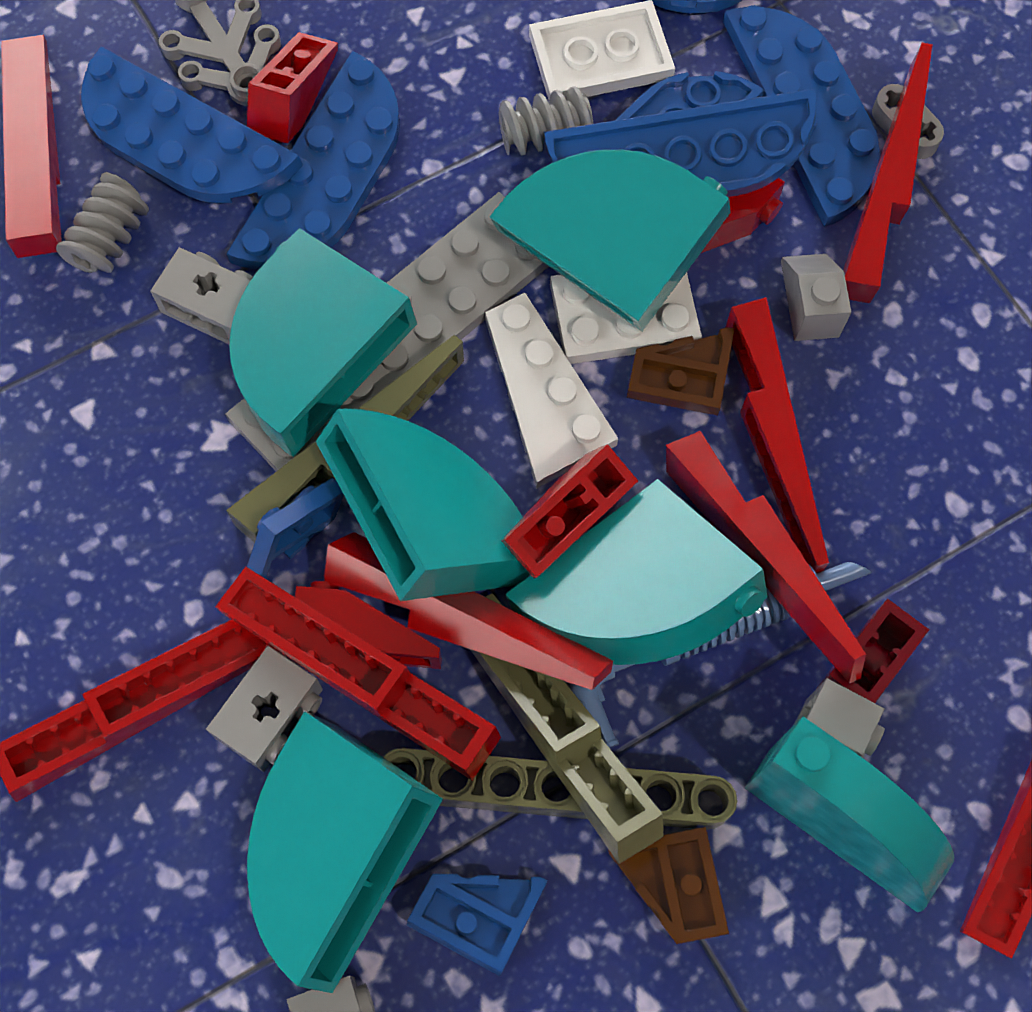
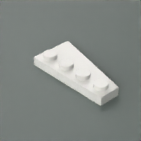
M524 292L485 312L486 324L500 370L505 379L512 410L515 412L525 453L527 452L532 468L536 489L565 474L586 453L606 444L611 449L617 446L618 437L526 293Z

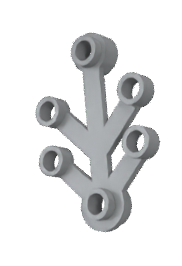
M175 0L181 9L193 14L209 41L186 37L179 31L169 30L159 37V46L163 56L168 60L175 61L183 58L185 55L224 63L229 72L203 68L197 61H186L178 68V76L183 88L188 91H197L205 85L228 90L233 101L240 105L248 106V88H246L248 83L267 65L270 55L279 51L281 47L278 29L273 25L265 24L259 26L254 32L255 47L248 63H245L240 56L250 25L257 23L261 19L262 12L259 1L236 0L234 3L235 15L226 34L207 5V0ZM246 8H253V10L249 12L243 11ZM268 37L273 38L269 42L262 41L263 39ZM172 43H178L175 47H168ZM189 74H198L194 78H186Z

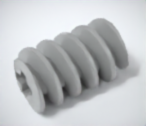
M575 86L568 89L566 99L561 91L554 90L550 95L549 103L546 97L539 93L534 96L532 106L527 98L519 97L516 103V110L507 100L502 101L499 107V123L507 155H509L510 145L512 144L516 145L521 156L526 155L527 141L531 140L538 152L543 151L544 132L594 124L589 100L586 94L582 95Z
M109 172L101 174V183L94 185L92 188V197L84 201L83 211L77 213L74 217V226L67 228L65 231V241L59 242L56 246V251L67 263L88 273L96 272L97 270L111 273L114 265L105 256L121 258L123 251L114 242L129 244L132 237L123 227L136 230L140 226V221L132 212L142 216L147 215L149 212V207L141 199L140 194L126 180Z

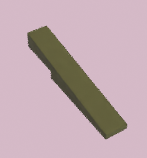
M455 335L451 336L358 409L380 412L409 421L464 362L463 341ZM315 441L226 511L234 526L255 543L259 531L257 525L268 511L276 507L280 510L294 502L295 498L305 488L312 485L316 488L332 477L335 479Z
M493 593L486 596V598L502 605ZM471 650L619 864L664 837L663 814L603 741L601 726L563 680Z

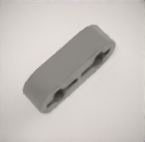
M890 84L884 86L879 91L872 108L873 118L887 134L897 108L892 106L898 105L903 85ZM925 105L920 136L926 134L929 139L925 137L920 138L917 159L931 157L937 151L944 135V128L941 122Z

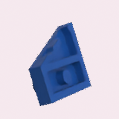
M332 477L316 488L313 485L309 486L295 498L294 502L280 510L276 507L268 511L257 525L259 531L247 567L268 580L267 574L271 562L277 556L284 553L291 560L314 536L325 529L335 519L344 497L337 481Z
M432 874L407 920V926L492 973L501 976L548 880L542 877L519 880L499 879V876L478 875L474 878H462L458 874Z

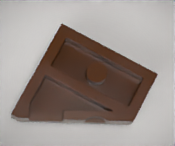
M734 328L719 329L717 335L694 340L693 336L676 339L668 345L655 344L636 349L627 398L718 416L721 408Z
M706 827L664 835L661 839L620 864L608 849L611 858L617 863L676 944L729 935Z

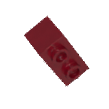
M887 598L855 637L866 653L861 679L848 683L833 666L819 686L828 678L876 703L930 629Z

